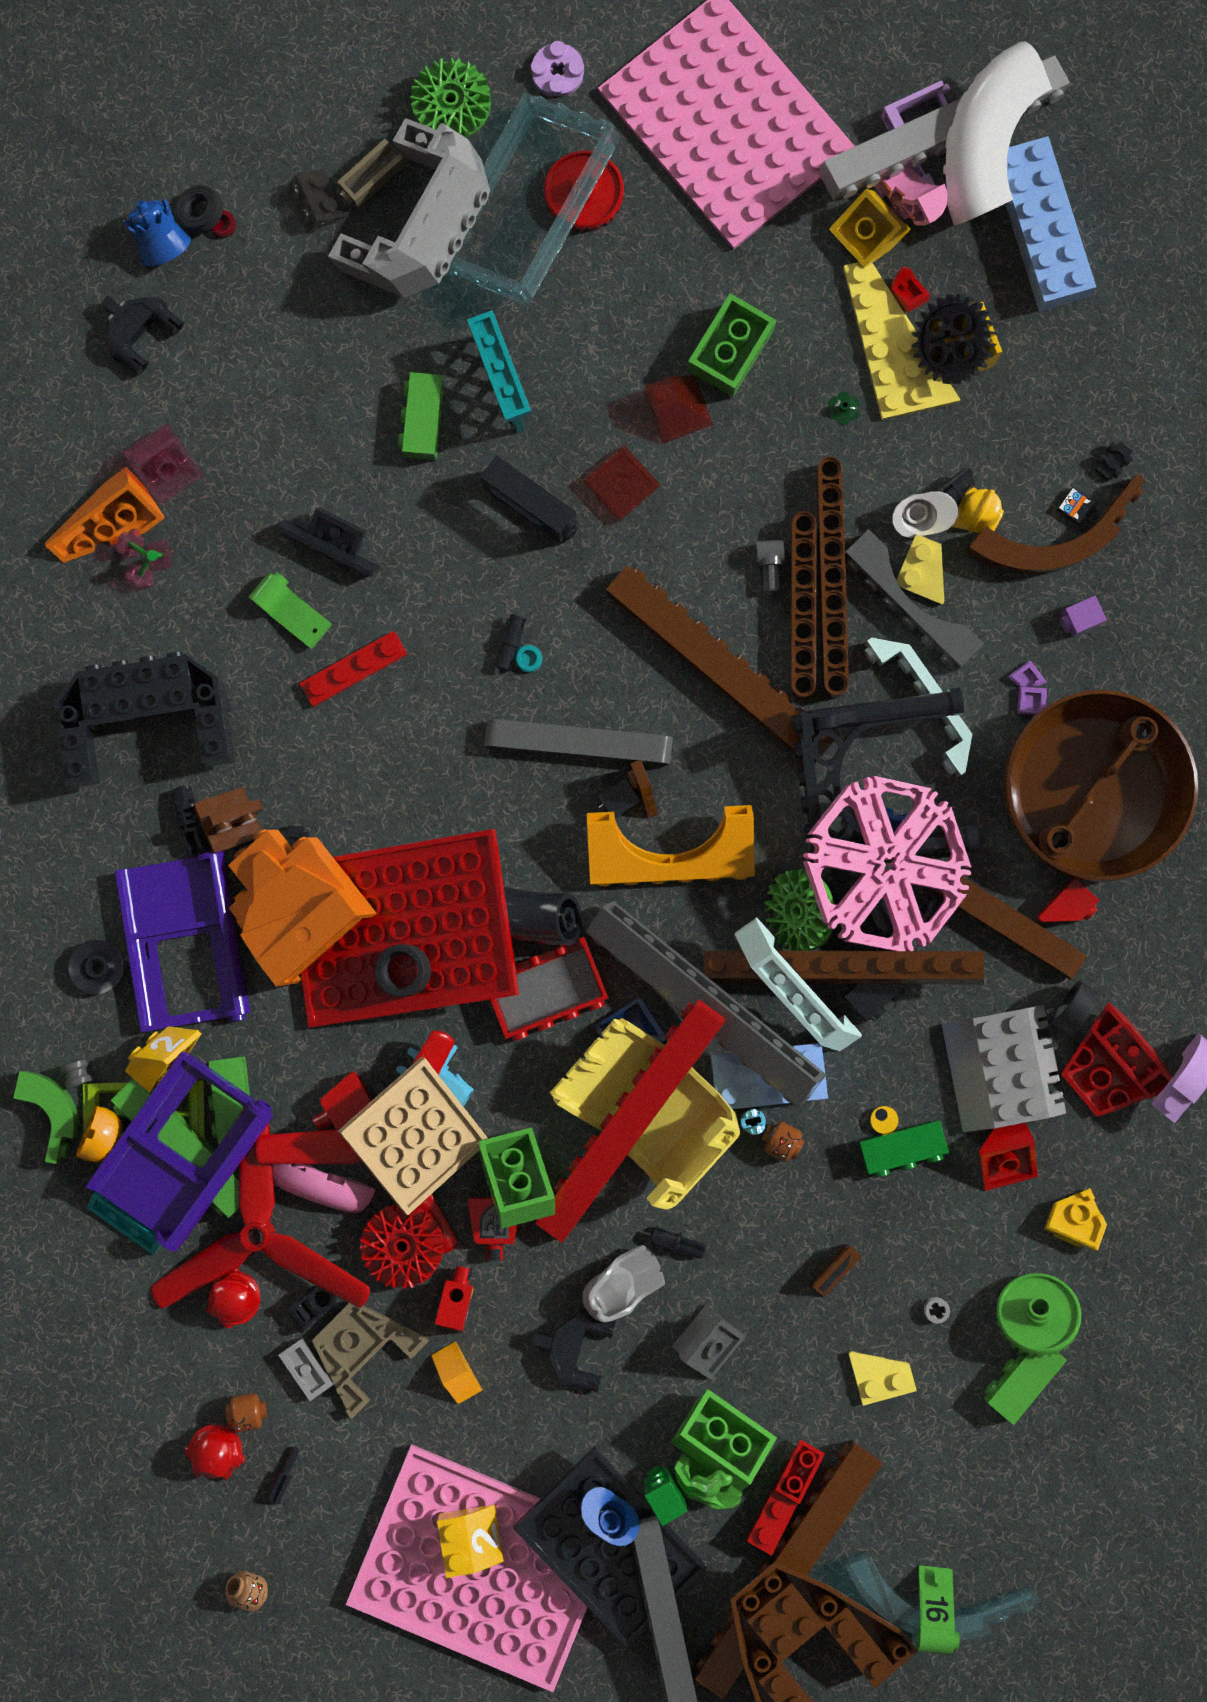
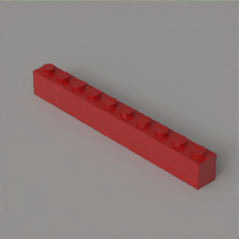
M700 999L697 1000L695 1005L690 1002L680 1014V1017L684 1020L678 1028L672 1025L664 1036V1039L667 1041L662 1050L656 1047L647 1060L651 1065L646 1071L640 1069L631 1083L635 1087L630 1093L623 1092L615 1103L619 1107L614 1115L607 1114L599 1125L603 1129L598 1137L593 1134L583 1147L587 1150L586 1154L582 1159L578 1156L574 1159L568 1168L572 1173L566 1180L561 1177L552 1191L556 1194L554 1196L555 1215L540 1218L535 1224L561 1243L569 1235L724 1024L726 1018Z

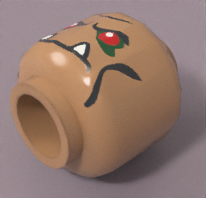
M239 1571L228 1580L225 1594L228 1603L232 1607L246 1612H255L266 1601L268 1587L266 1580L260 1575L248 1571Z

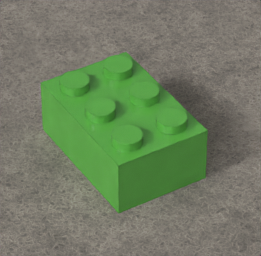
M730 293L689 359L687 371L734 397L772 335L776 320Z
M532 1127L478 1141L479 1158L501 1229L555 1215V1197Z
M707 1389L697 1398L671 1443L711 1472L723 1470L725 1474L733 1475L730 1485L738 1491H742L752 1483L777 1437Z

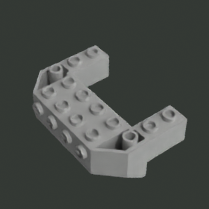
M407 118L404 119L394 137V144L404 158L433 168L436 171L397 241L393 242L377 236L371 246L340 234L328 255L341 272L403 298L440 283L442 277L448 272L456 252L461 249L467 232L473 227L476 216L482 205L487 202L490 193L482 159L467 138L445 124L441 123L436 130Z

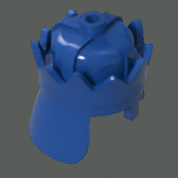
M166 198L162 200V203L159 200L147 202L140 200L128 215V220H122L127 230L137 241L141 263L145 266L161 265L176 258L187 249L191 242L190 236L174 221V216Z

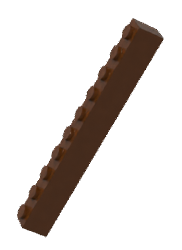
M626 565L606 588V594L794 753V743L798 742V737L795 732H792L790 716L795 715V707L790 703L791 698L780 689L775 691L769 685L770 680L761 672L755 674L749 669L748 666L750 664L744 657L739 654L734 656L727 650L729 646L719 637L714 639L707 633L709 629L700 620L696 619L693 621L686 615L688 611L680 603L675 602L673 604L666 598L668 594L660 586L649 584L645 580L647 576L637 567L632 569ZM825 736L819 740L818 754L820 758L833 744L834 740L831 737Z
M704 951L703 974L715 984H765L750 967L743 951ZM777 951L806 984L984 985V951Z
M854 1440L849 1445L844 1443L836 1456L839 1458L838 1462L833 1468L829 1466L821 1477L823 1484L818 1491L813 1489L805 1500V1504L808 1506L802 1514L797 1513L789 1524L791 1531L786 1538L781 1536L774 1550L776 1553L770 1561L764 1560L757 1574L760 1575L776 1562L807 1576L882 1466V1461ZM732 1609L725 1618V1621L728 1623L723 1631L717 1630L709 1642L712 1647L706 1655L701 1653L693 1665L695 1680L721 1699H724L744 1669Z

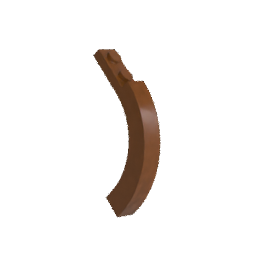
M1139 474L1133 476L1092 528L1072 541L1053 546H1029L1008 540L988 526H985L965 552L988 566L1013 573L1042 574L1071 567L1102 549L1119 533L1121 529L1114 523L1118 524L1125 516L1127 511L1124 508L1128 502L1134 503L1144 490L1140 487L1146 480Z

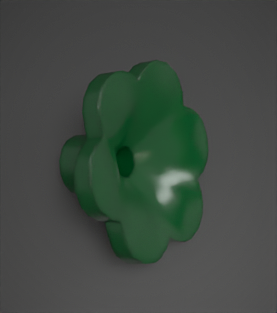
M841 392L838 397L829 399L830 410L828 415L831 419L837 420L841 425H847L850 420H856L859 417L860 412L857 408L860 402L856 397H851L847 392Z

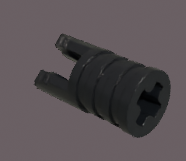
M963 468L953 477L945 480L933 492L946 493L957 503L969 489H972L974 485V472L970 468Z

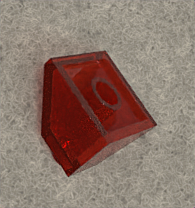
M695 375L669 377L645 386L644 395L663 444L714 425Z

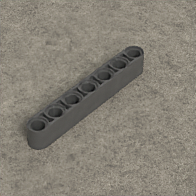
M487 719L484 747L492 749V746L502 747L501 750L511 751L526 749L528 752L545 754L547 751L563 756L578 754L584 758L594 759L608 757L609 760L625 762L626 759L641 760L642 763L646 764L661 762L663 765H670L673 737Z
M656 1516L639 1520L638 1535L631 1544L665 1702H697L660 1525Z

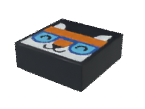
M1072 487L1056 510L1079 525L1095 501Z

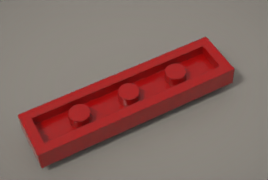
M392 631L300 682V685L311 705L316 707L408 654L395 631Z

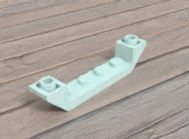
M870 638L865 643L867 649L864 652L872 664L877 662L879 666H882L898 655L900 658L898 660L900 668L906 674L911 673L915 679L913 685L920 695L942 692L910 645ZM959 715L943 716L941 718L947 725L944 727L947 735L953 741L957 739L959 744L942 755L945 759L942 761V764L950 775L955 774L958 778L966 772L972 733Z
M757 917L735 932V936L750 967L822 1046L841 1051L862 1037V1034L845 1015L838 1019L774 949V936Z

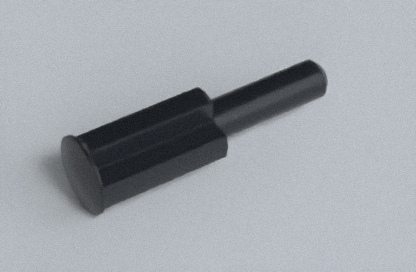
M295 1446L291 1448L282 1470L277 1471L267 1496H265L270 1502L281 1503L292 1477L289 1473L299 1453V1448Z

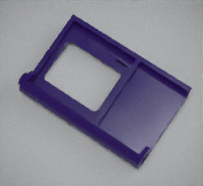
M224 851L216 854L213 852L204 853L194 858L115 870L141 1032L229 1017V1022L246 1020L245 1014L250 1013L235 916L229 910V907L232 905ZM208 933L211 936L221 1006L214 1009L171 1016L167 1011L157 944L162 940Z

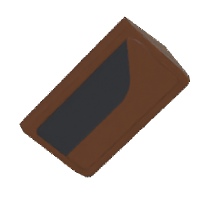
M846 1244L811 1281L812 1287L825 1297L862 1258L861 1255L849 1244Z

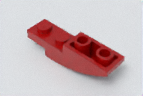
M801 1439L798 1441L756 1516L758 1517L746 1539L747 1543L772 1556L797 1504L801 1503L825 1453Z

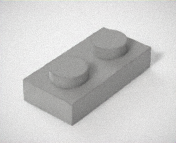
M303 1338L278 1355L309 1401L334 1384Z

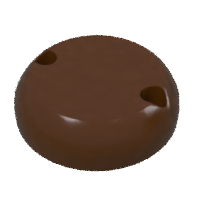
M1090 690L1074 693L1053 702L1033 716L1023 727L1014 741L1007 758L1003 780L1004 802L1007 815L1018 838L1040 862L1059 873L1073 878L1096 882L1116 881L1130 878L1152 868L1166 858L1181 842L1188 831L1195 813L1198 797V775L1195 760L1186 739L1173 721L1161 710L1149 702L1130 694L1110 690ZM1146 729V732H1147L1146 738L1139 740L1138 738L1141 736V734H1142V733L1144 732V730ZM1063 838V839H1064V845H1063V847H1061V848L1058 847V848L1055 849L1056 845H1057V844L1060 842V840Z

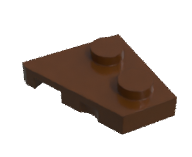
M642 761L633 762L630 765V771L627 772V778L632 789L638 790L648 818L658 815L652 788Z

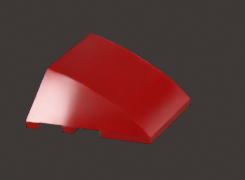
M1109 1001L1061 1073L1097 1117L1130 1106V1104L1156 1097L1173 1078L1172 1073L1162 1058L1129 1019Z

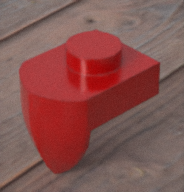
M900 268L892 280L891 293L902 308L909 313L928 302L930 293L916 279L914 272L910 268Z

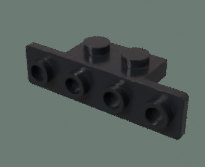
M320 507L315 509L308 529L287 519L281 521L276 526V530L282 532V536L286 539L298 540L306 544V548L310 551L322 552L330 556V560L334 563L346 564L354 568V572L361 576L372 577L380 569L379 565L357 555L367 531Z

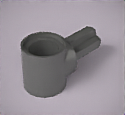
M783 540L756 541V565L763 570V590L767 593L778 592L780 589L779 567L784 564Z

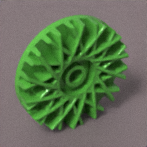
M441 58L439 64L434 61L433 66L429 69L425 66V72L420 71L418 80L414 79L412 96H410L416 121L436 130L441 123L445 124L465 138L476 133L484 125L491 108L490 89L483 73H479L476 66H471L470 62H467V65L461 63L460 58H457L456 62H454L453 58H450V62H444Z
M806 869L785 871L786 873L779 874L778 878L774 879L777 884L769 886L770 891L767 894L773 895L772 900L765 901V904L768 906L765 911H772L773 918L766 919V922L771 923L769 929H777L778 933L773 936L778 938V943H786L784 949H789V951L816 950L825 944L833 929H829L827 927L828 923L823 922ZM822 879L830 903L834 905L832 894Z
M1043 1273L1021 1275L1004 1287L997 1302L996 1319L997 1326L1000 1327V1334L1005 1336V1342L1009 1341L1012 1344L1013 1349L1018 1348L1020 1354L1025 1351L1029 1353L1030 1357L1036 1354L1037 1358H1041V1355L1048 1354V1357H1051L1052 1353L1058 1355L1060 1350H1066L1068 1345L1073 1343L1074 1338L1078 1334L1081 1324L1079 1301L1072 1289L1054 1276ZM1038 1311L1041 1312L1043 1315H1038L1034 1312Z

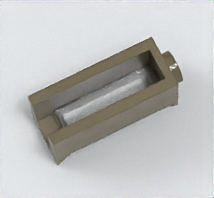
M384 139L338 181L342 190L339 195L349 206L354 203L359 209L399 171L406 168L400 154L396 156L391 150L389 142Z

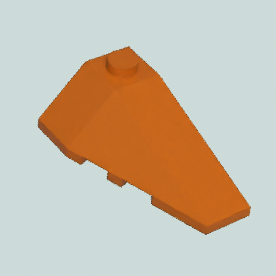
M125 467L107 480L45 542V546L65 563L94 552L96 544L109 541L112 546L120 543L118 536L132 531L135 537L142 535L162 521L164 515L144 484Z

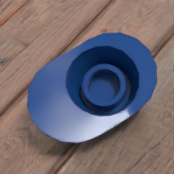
M603 1487L593 1488L585 1494L581 1503V1516L587 1528L596 1537L615 1546H626L634 1541L638 1535L640 1524L635 1509L629 1503Z

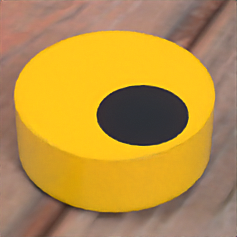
M887 1106L877 1107L871 1113L870 1124L878 1133H891L898 1125L897 1113Z

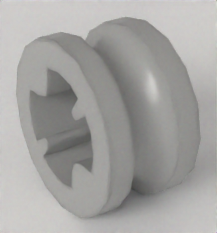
M934 1297L925 1303L924 1314L933 1323H943L949 1317L950 1308L942 1298ZM937 1303L940 1307L944 1306V1312H940L943 1315L939 1318L934 1314L930 1315L929 1310L933 1309L931 1305Z

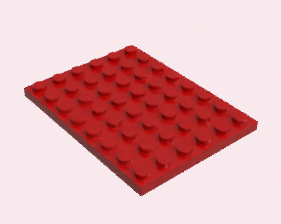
M495 829L333 857L377 914L374 917L362 918L301 973L308 1028L519 995ZM408 944L418 947L426 954L430 961L431 975L424 990L414 996L395 997L387 994L380 988L376 981L374 970L376 960L382 951L388 947ZM405 954L394 957L390 962L388 970L391 981L399 987H407L414 983L418 972L415 960Z

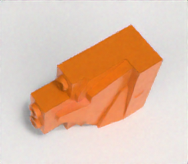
M264 829L254 836V842L248 848L244 847L236 852L234 855L235 859L228 865L247 889L240 892L234 898L235 903L229 907V910L236 917V922L243 930L240 936L258 964L275 986L278 987L299 983L302 980L299 976L300 973L362 918L374 917L377 913L317 837H302L291 847L279 830Z

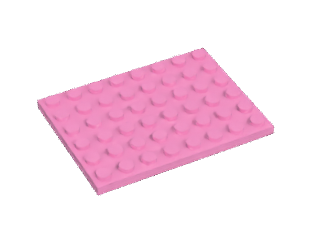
M707 0L598 87V92L733 250L822 179L819 175V170L825 160L855 147L729 0Z
M411 1444L346 1605L551 1692H554L587 1609V1606L512 1527L541 1498ZM495 1504L504 1562L473 1574L446 1578L437 1525L439 1514Z

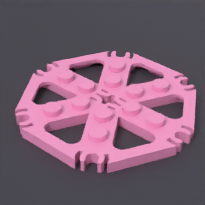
M877 776L863 778L864 789L861 790L859 788L858 782L846 785L807 834L817 836L818 839H806V843L814 845L815 851L813 854L804 853L803 857L809 860L814 859V863L808 861L803 863L823 922L828 923L827 927L829 929H834L837 924H840L842 927L841 932L837 936L838 938H846L845 942L891 951H913L912 940L916 939L918 947L931 943L967 894L959 893L957 890L969 889V886L961 884L960 877L962 875H971V872L961 869V866L971 868L952 807H947V801H941L938 806L934 804V799L938 795L937 792H930L928 794L931 788ZM883 792L908 796L913 801L912 810L894 833L881 797ZM845 806L853 808L865 845L829 836L828 828ZM937 825L942 827L951 852V857L947 862L915 855ZM884 859L892 860L890 863L891 867H893L892 870L884 869L886 866L885 862H883ZM825 867L861 874L837 905L830 903L821 879V872ZM911 884L938 889L944 894L943 903L926 923H923ZM882 897L893 925V934L889 938L865 934L860 929V925Z

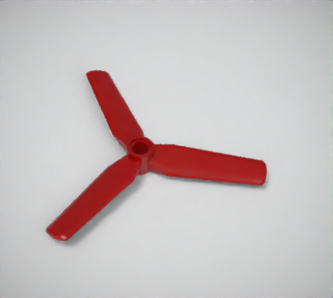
M432 1031L412 1064L420 1057H424L439 1075L455 1044L454 1039L445 1032ZM339 1129L260 1135L254 1143V1156L259 1164H355L361 1161L338 1133ZM431 1194L419 1207L429 1212L440 1225L444 1237L443 1254H446L457 1247L458 1240Z
M269 1123L261 1135H270ZM253 1144L239 1164V1207L245 1227L241 1232L224 1235L159 1279L151 1286V1294L156 1305L164 1309L240 1267L252 1252L259 1250L266 1253L277 1265L357 1308L363 1307L367 1302L370 1288L291 1236L275 1232V1228L270 1222L275 1205L272 1164L257 1163ZM254 1229L261 1232L262 1241L255 1239Z

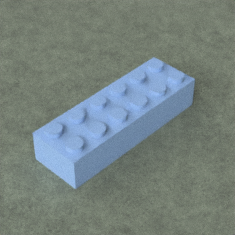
M1049 137L1009 147L1007 177L1013 200L1005 203L1038 310L1042 311L1090 297L1096 285Z

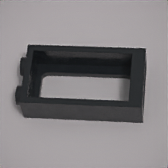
M496 455L481 474L480 479L485 491L559 544H562L565 539L570 541L577 532L575 510Z

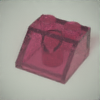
M166 423L123 452L132 468L159 505L204 476L169 423Z

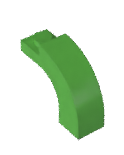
M19 1071L13 1099L35 1103L45 1110L51 1122V1136L45 1162L53 1164L62 1163V1159L67 1158L70 1150V1143L66 1142L67 1138L74 1139L79 1136V1116L75 1103L67 1090L52 1078L39 1073Z

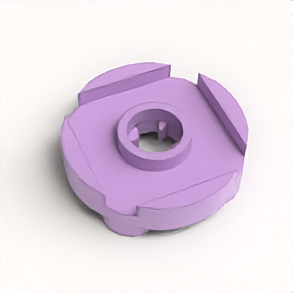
M554 41L552 44L544 46L536 53L531 64L533 82L547 96L563 97L574 93L581 85L584 74V64L580 54L573 47L565 45L562 41ZM562 65L564 67L562 68L564 74L560 75L557 73L553 75L551 73L553 68L551 67Z

